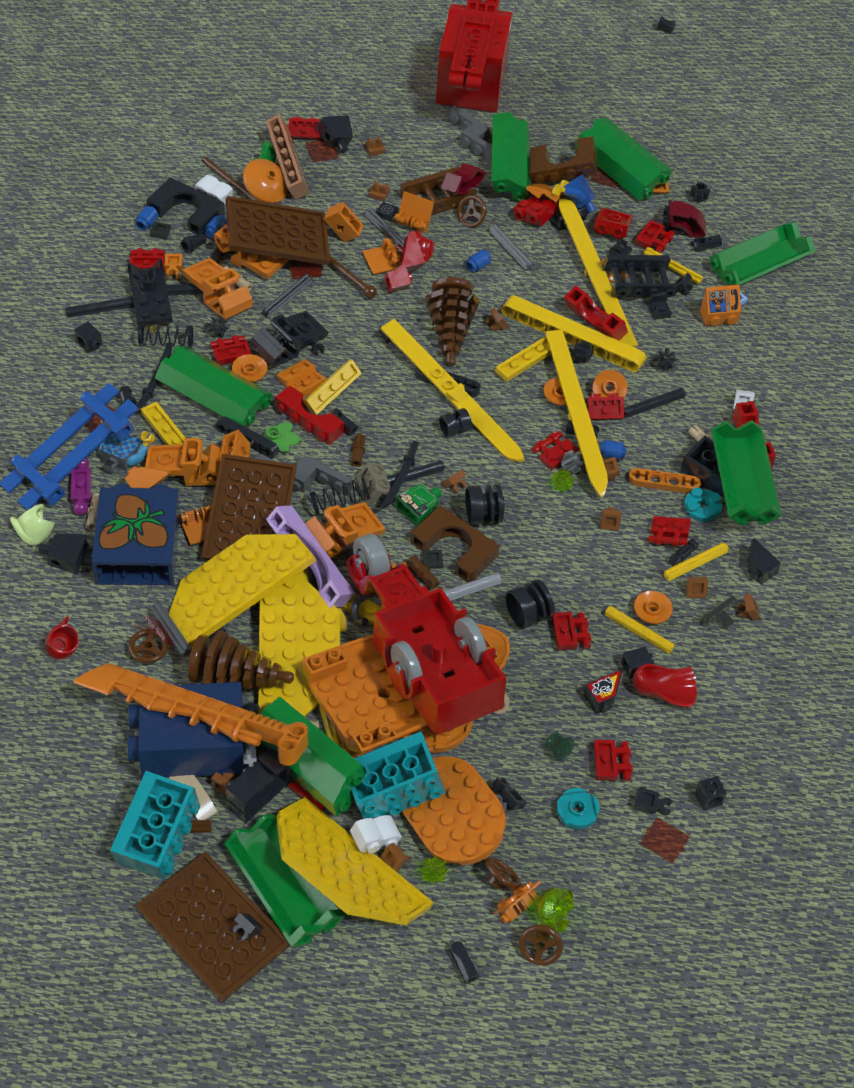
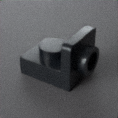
M667 292L654 293L650 296L648 306L655 320L671 318L672 313L667 304Z

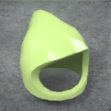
M43 504L32 507L18 519L10 518L18 535L24 542L30 545H37L43 542L50 535L55 525L54 522L43 519Z

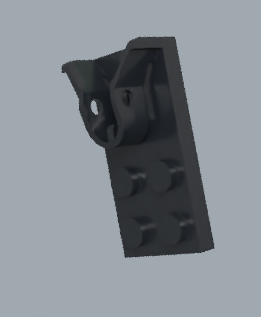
M159 259L152 268L140 269L131 263H127L137 325L139 323H143L144 326H148V323L150 325L172 323L173 318L162 259Z

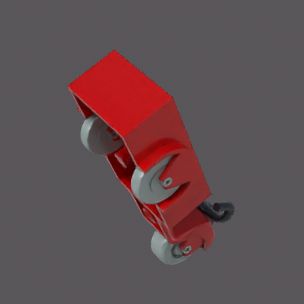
M370 533L358 537L353 545L354 555L350 556L346 561L349 576L361 593L352 603V618L358 626H367L369 623L368 619L360 617V605L364 601L377 596L381 599L382 610L374 612L373 644L384 659L388 675L398 693L405 699H411L435 736L503 709L507 677L495 662L496 649L493 647L487 650L482 632L476 622L467 616V610L465 608L457 610L442 588L429 592L426 586L421 587L405 564L400 563L392 568L390 556L378 536ZM424 629V631L414 634V631ZM449 671H453L455 673V675H452L447 678H445L443 675L444 673H447Z

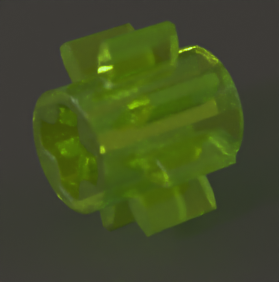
M561 469L558 472H554L551 485H555V490L562 491L563 493L567 489L572 490L575 477H571L570 471Z
M437 856L432 858V860L428 857L424 861L425 866L420 868V871H423V880L431 881V885L436 883L437 880L440 883L444 881V875L449 872L446 869V861L438 860Z

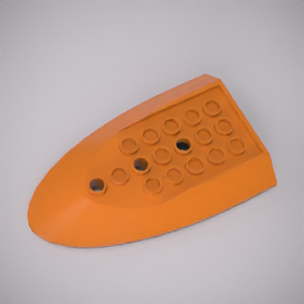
M477 624L484 637L487 650L493 647L496 649L495 662L502 671L510 654L509 639L497 629ZM424 629L416 630L414 634L424 631ZM373 635L347 642L302 659L311 692L349 751L362 754L428 726L411 699L403 698L394 687L388 675L384 659L373 644ZM449 671L447 673H444L443 675L445 678H447L452 675H455V673L453 671ZM379 694H386L388 698L380 697Z

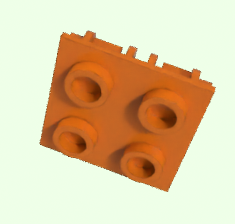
M404 191L399 214L396 213L394 219L397 220V223L427 233L434 202Z
M389 238L383 240L382 247L362 251L373 275L393 271L400 266L401 257Z
M212 504L204 507L205 509L200 507V511L195 508L180 514L179 519L190 545L204 542Z
M529 881L525 885L521 884L518 889L512 891L514 895L504 898L497 904L498 909L493 913H500L502 915L500 919L504 924L511 923L522 914L521 909L525 911L536 902L538 895L533 889L541 881L535 883Z

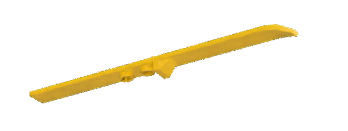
M565 198L559 199L560 213L584 264L585 276H589L604 312L608 314L613 312L625 321L628 333L620 341L632 347H637L638 343L617 297H611L612 285L606 272L602 269V263L575 204Z
M395 319L381 327L384 334L457 409L465 408L468 411L473 426L504 457L516 462L525 461L519 446L465 391L464 385L462 383L458 384Z
M563 330L546 331L545 335L569 411L568 419L572 421L588 478L598 495L602 498L606 492L608 476Z

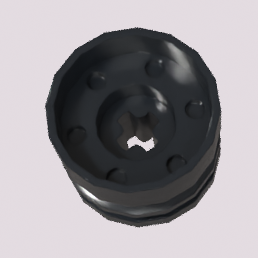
M499 483L494 484L493 488H491L490 484H486L484 493L480 485L466 487L465 505L470 526L482 525L484 516L487 517L489 524H493L494 517L496 523L503 522L505 502Z
M535 579L530 583L524 584L523 587L518 586L505 593L507 610L519 629L528 628L536 624V621L542 622L554 616L555 607L552 596L546 585L539 579Z

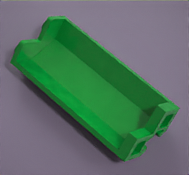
M509 112L493 114L492 185L494 192L511 191L513 201L528 200L530 198V192L526 189L530 185V131L528 123L523 119L515 118Z
M608 118L596 119L588 131L585 129L580 134L578 139L594 137L597 148V166L638 200L649 199L653 195L656 185H663L669 181L672 170Z
M797 221L785 223L713 254L709 258L713 271L728 286L741 285L814 253L816 249L812 236L801 237Z
M176 346L173 349L174 354L169 359L165 357L161 361L155 379L244 427H249L253 424L257 410H265L271 403L272 393L187 346Z
M727 421L712 428L711 433L729 518L739 525H747L748 522H758V525H766L781 517L782 514L762 428L753 421H749L737 429Z
M279 696L263 709L261 713L263 718L270 717V720L276 719L277 723L284 722V725L300 722L304 723L308 729V746L295 764L290 765V777L337 817L352 804L349 791L358 786L365 778L363 766ZM263 740L260 741L259 746H256L262 752H266L271 747L278 752L277 745Z
M264 814L256 820L257 823L251 829H236L231 832L230 837L224 844L291 947L305 946L313 941L312 937L321 931L326 934L333 930L345 917V914L336 904L281 859L277 815Z

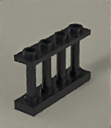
M606 255L602 269L603 271H612L615 281L611 297H650L651 294L667 292V298L674 297L679 285L677 283H669L666 269L671 261L670 256ZM619 271H627L631 283H622ZM635 271L643 272L647 283H638ZM651 272H659L662 283H654Z

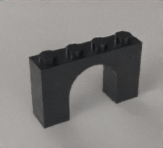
M171 177L146 200L147 206L154 207L160 218L175 205L186 203L196 206L198 209L187 219L188 231L196 235L206 234L204 229L213 217L225 215L224 202Z

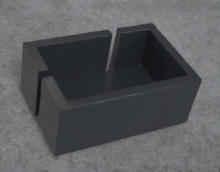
M272 747L266 752H262L257 758V763H253V767L246 766L242 774L237 779H232L226 787L227 809L245 824L290 783V765L281 764L278 752Z

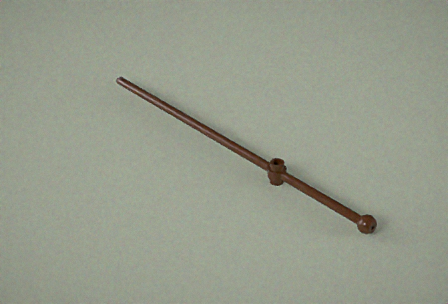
M206 156L202 157L204 164L249 200L259 201L244 186ZM330 256L329 264L362 289L366 298L372 299L376 296L377 289L374 286L366 285Z

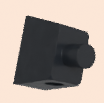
M349 115L321 117L316 127L328 147H338L340 153L348 151L347 145H349L353 138Z
M56 533L51 544L40 543L39 554L47 555L49 566L78 575L88 548L87 536L85 534Z

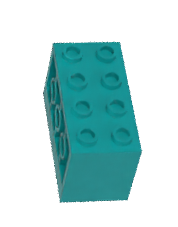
M422 731L354 758L362 764L365 774L363 781L351 789L364 819H374L384 815H397L401 811L417 807L423 802L437 799L446 793Z
M145 771L110 849L117 864L163 880L166 879L167 875H171L175 866L174 859L176 855L181 853L183 848V838L191 830L193 815H197L200 809L195 788Z

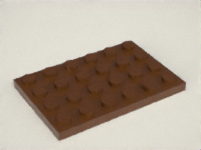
M231 196L226 197L229 250L329 265L330 253L326 221L324 220L325 212Z
M222 454L201 560L209 561L245 535L276 534L266 519L277 506H290L297 465Z
M206 852L202 853L136 905L138 912L221 1003L226 1001L291 947L277 926ZM239 913H249L264 929L259 935H252L249 940L242 941L241 938L244 936L245 931L241 929L239 933L233 932L234 927L238 925L234 919Z

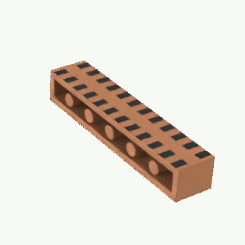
M278 114L267 120L266 124L287 188L297 200L309 194L310 190L289 127L282 116Z

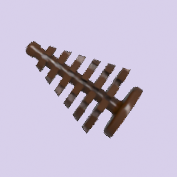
M456 277L436 280L432 283V293L424 298L433 326L436 325L434 331L437 334V341L439 346H441V352L446 356L445 364L447 366H454L456 364L455 357L460 354L461 346H463L465 341L464 338L467 336L468 328H470L472 319L479 306V299L475 294L472 295L473 285L471 282Z
M222 630L216 633L212 643L207 635H199L190 654L188 677L192 683H199L204 680V684L241 682V687L250 689L254 687L255 682L257 687L267 686L268 680L270 686H276L280 681L291 684L294 680L293 672L282 671V667L278 663H274L271 668V659L264 656L261 660V654L258 651H251L249 646L244 643L240 645L239 640L232 636L230 638L229 634Z

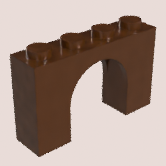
M594 137L578 139L576 155L571 160L561 164L550 162L546 145L531 147L529 174L532 183L545 184L577 178L582 174L584 176L597 174V148Z
M441 505L411 532L410 543L421 551L429 550L436 542L445 537H457L464 540L469 545L470 550L456 563L455 575L467 583L474 581L499 555L500 545L496 541L489 539L480 530L473 528L465 520L458 518L449 509H445Z

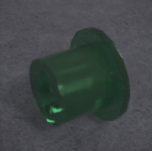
M555 732L548 737L546 746L553 752V758L561 761L572 752L574 740L570 737L564 738L560 733Z

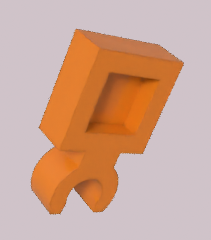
M165 254L164 267L167 279L172 274L176 275V279H179V271H182L183 254Z

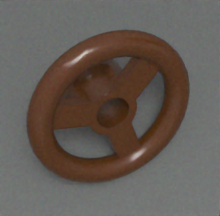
M468 195L460 201L457 208V216L463 225L469 228H476L486 218V204L479 196ZM475 200L481 205V207L475 205ZM469 201V208L462 215V208ZM468 217L479 219L475 223L465 221Z
M156 629L140 630L130 638L128 643L130 655L141 663L159 661L166 655L169 648L167 637ZM148 635L147 640L142 645L134 647L138 638ZM154 636L161 639L163 643L162 650L154 645Z
M488 857L486 859V867L491 873L488 881L494 887L502 889L505 885L511 889H518L521 886L520 878L505 862L496 857Z
M540 924L533 925L525 929L521 934L519 950L528 962L546 966L553 964L560 958L563 952V941L559 933L553 928ZM526 939L534 944L536 950L535 957L531 956L526 950ZM556 946V951L551 957L541 959L543 952L548 947Z

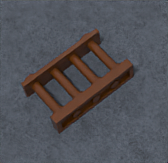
M458 166L401 183L400 196H403L404 191L416 196L426 193L429 199L434 202L432 216L458 208L460 201L464 197L477 195V190L472 189L467 194L452 195L450 191L441 188L447 172H456L460 168ZM441 189L446 198L438 200L432 190Z

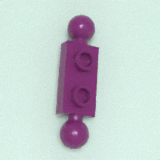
M87 458L76 469H73L71 473V502L75 503L73 511L79 516L87 513V503H91V468H88L89 461Z

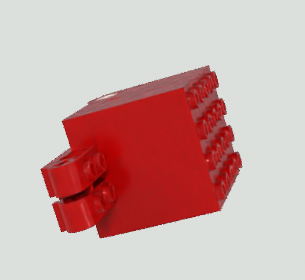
M467 0L466 6L451 4L439 49L436 89L437 104L497 112L508 64L513 12L499 11L500 0H485V3L483 0Z

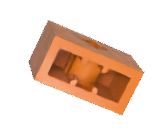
M344 202L328 208L324 217L326 223L343 242L359 237L364 226Z
M239 430L223 436L219 462L221 461L222 454L249 458L251 444Z

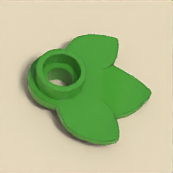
M280 423L277 426H271L264 433L265 438L278 445L280 452H289V446H294L301 441L298 435L291 432L293 428L292 423Z

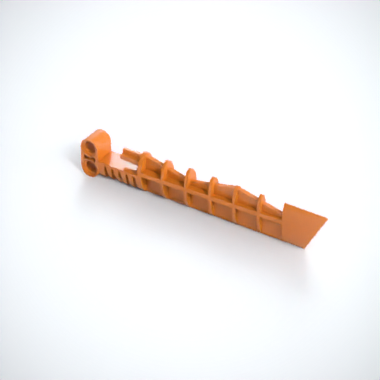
M111 663L92 669L73 680L75 684L106 695L117 690L127 696L126 702L130 703L134 700L147 708V710L168 713L169 718H174L177 714L191 717L189 722L191 726H195L200 721H203L212 726L211 733L217 734L220 731L232 738L234 742L243 741L259 746L260 741L263 740L277 745L279 762L286 766L295 764L308 746V729L304 723L296 722L291 725H284V722L277 723L276 719L270 720V717L263 718L262 714L256 715L253 711L233 706L232 704Z

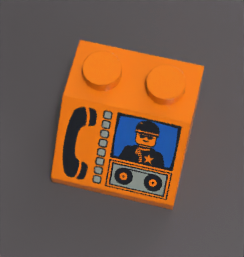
M739 285L708 287L705 289L700 309L705 326L739 322L741 314Z

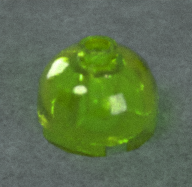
M549 888L535 901L534 910L536 911L538 921L541 925L549 926L559 933H563L567 929L571 919L566 920L569 911L574 909L573 892L566 888Z

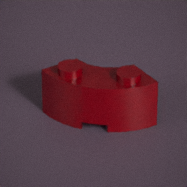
M462 163L456 172H447L441 188L458 194H467L469 190L476 188L481 183L486 172L476 166Z
M670 201L669 216L671 227L683 229L690 238L706 237L707 223L701 211L682 201Z

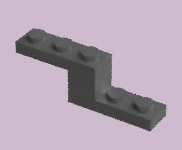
M455 105L451 107L449 120L464 129L461 132V144L465 148L472 150L476 155L486 159L489 163H492V145L486 142L489 139L490 127Z
M260 454L257 458L262 460L274 461L262 454ZM306 455L296 464L297 471L294 491L305 493L316 479L322 484L334 485L338 492H343V482L349 492L352 490V478Z

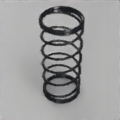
M139 323L138 325L139 345L144 346L146 344L149 334V339L152 346L156 344L158 336L161 346H164L167 340V335L171 347L175 345L177 335L180 346H184L186 337L188 338V347L192 348L193 346L192 325H189V327L188 325H186V332L183 345H181L180 343L179 325H177L176 327V334L173 345L171 344L169 324H167L166 337L163 345L160 338L159 323L157 325V333L154 344H152L150 324L148 323L147 335L144 344V325L143 323Z
M364 476L361 477L364 498L362 497V494L355 480H352V488L354 495L353 501L347 486L343 482L342 489L344 496V504L339 496L336 487L334 485L332 486L334 506L336 505L335 491L341 504L344 507L346 506L344 487L352 503H356L354 484L358 490L361 499L363 501H365L366 498L367 500H370L371 498ZM323 488L322 491H323L324 507H325V509H326L325 494H326V496H327V498H328V500H329V503H330L331 507L333 506V504H332V502H331V500H330V498H329V496H328L326 490ZM310 492L316 515L320 514L317 501L324 512L316 492Z

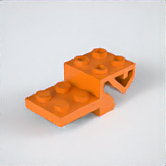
M227 224L214 234L215 243L222 253L229 251ZM239 251L230 256L231 263L240 268L245 266L266 279H269L289 261V259Z
M208 258L182 270V276L203 291L204 304L222 318L227 319L253 307L252 296L246 285L236 290L233 289V285L239 281L240 275L232 268L226 270L214 260Z
M184 438V444L148 446L145 467L170 471L172 474L170 476L183 475L186 486L216 485L221 448L211 443L202 452L203 441L201 439Z
M366 502L340 508L339 505L326 508L324 510V516L328 520L326 524H323L315 516L305 523L329 558L344 554L343 547L354 542L358 537L370 533L378 536L386 530Z

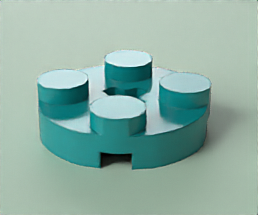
M695 487L687 494L684 509L692 519L708 522L720 515L722 509L721 496L716 492ZM699 503H705L707 506L702 508Z
M571 788L566 790L559 798L556 812L559 820L566 828L582 830L595 824L599 814V803L593 794L591 796L589 793H586L587 790L582 788ZM575 805H578L579 808H583L581 812H576L573 809Z

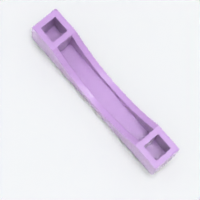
M277 506L266 519L276 534H296L317 560L310 567L317 579L319 594L329 608L332 606H345L355 595L351 586L292 506Z

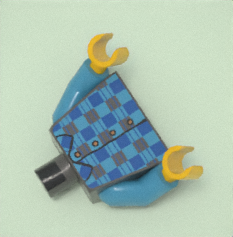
M143 431L141 439L129 435L123 442H120L112 433L99 445V452L105 463L103 465L104 470L112 473L117 467L126 471L130 466L141 463L148 451V444L153 443L155 440L154 435L150 434L147 439L149 433Z

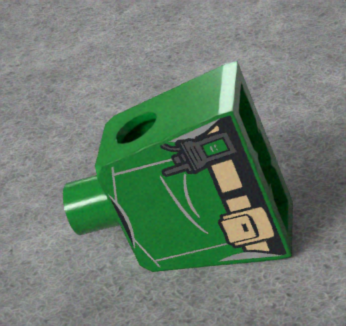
M419 484L396 495L395 507L412 523L418 526L439 507L438 498L442 496V492L438 487H434L429 491L423 484Z

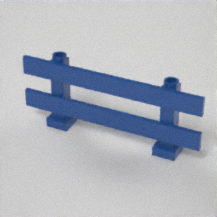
M110 383L95 396L90 392H84L80 397L84 406L26 459L21 455H15L11 459V464L14 465L15 469L0 482V485L10 493L27 478L34 486L18 502L27 510L35 506L42 498L51 507L54 506L66 494L58 483L112 433L120 442H123L135 430L128 419L139 408L129 399L114 412L106 407L120 393ZM97 415L104 421L45 476L36 470L92 417Z

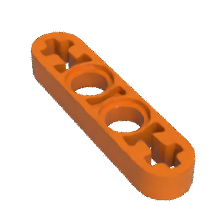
M641 468L632 469L628 477V481L634 486L690 493L693 488H700L701 485L700 479L696 476ZM651 478H658L660 482H653ZM675 480L678 482V484L672 485L669 483V481Z

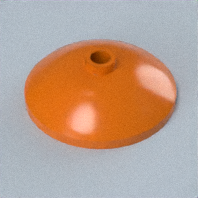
M255 159L250 161L244 168V185L255 199L261 202L276 204L287 196L289 189L287 188L282 169L277 164L266 159Z

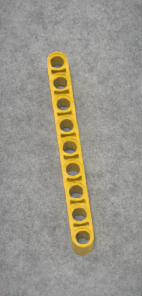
M510 296L501 308L504 316H508L543 333L546 331L563 330L566 342L572 346H575L577 342L581 344V341H587L591 343L590 348L594 349L593 355L631 372H638L646 360V355L643 351L518 296Z

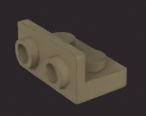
M367 462L356 475L364 498L361 477L364 476L371 498L370 500L366 498L365 502L367 505H373L381 494L388 495L391 487L384 467L380 464Z

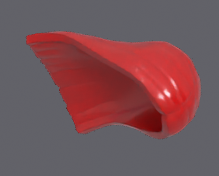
M644 664L638 667L634 673L633 685L639 694L655 697L675 706H694L697 688L692 667L672 669L656 664Z

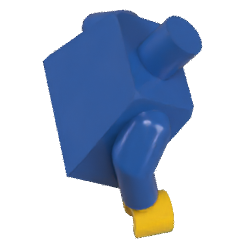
M583 174L571 182L562 180L552 190V194L560 196L561 192H564V195L570 196L577 208L583 206L588 209L587 214L596 209L591 201L595 198V195Z

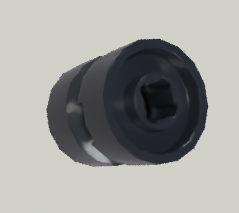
M465 408L455 410L453 414L446 413L439 417V425L446 438L453 437L458 432L464 433L472 429L471 417Z

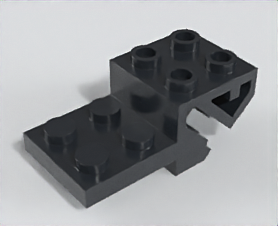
M307 311L285 317L282 314L270 320L272 328L275 330L274 334H271L262 327L252 336L250 346L274 367L295 359L299 356L302 346L326 338L329 332Z

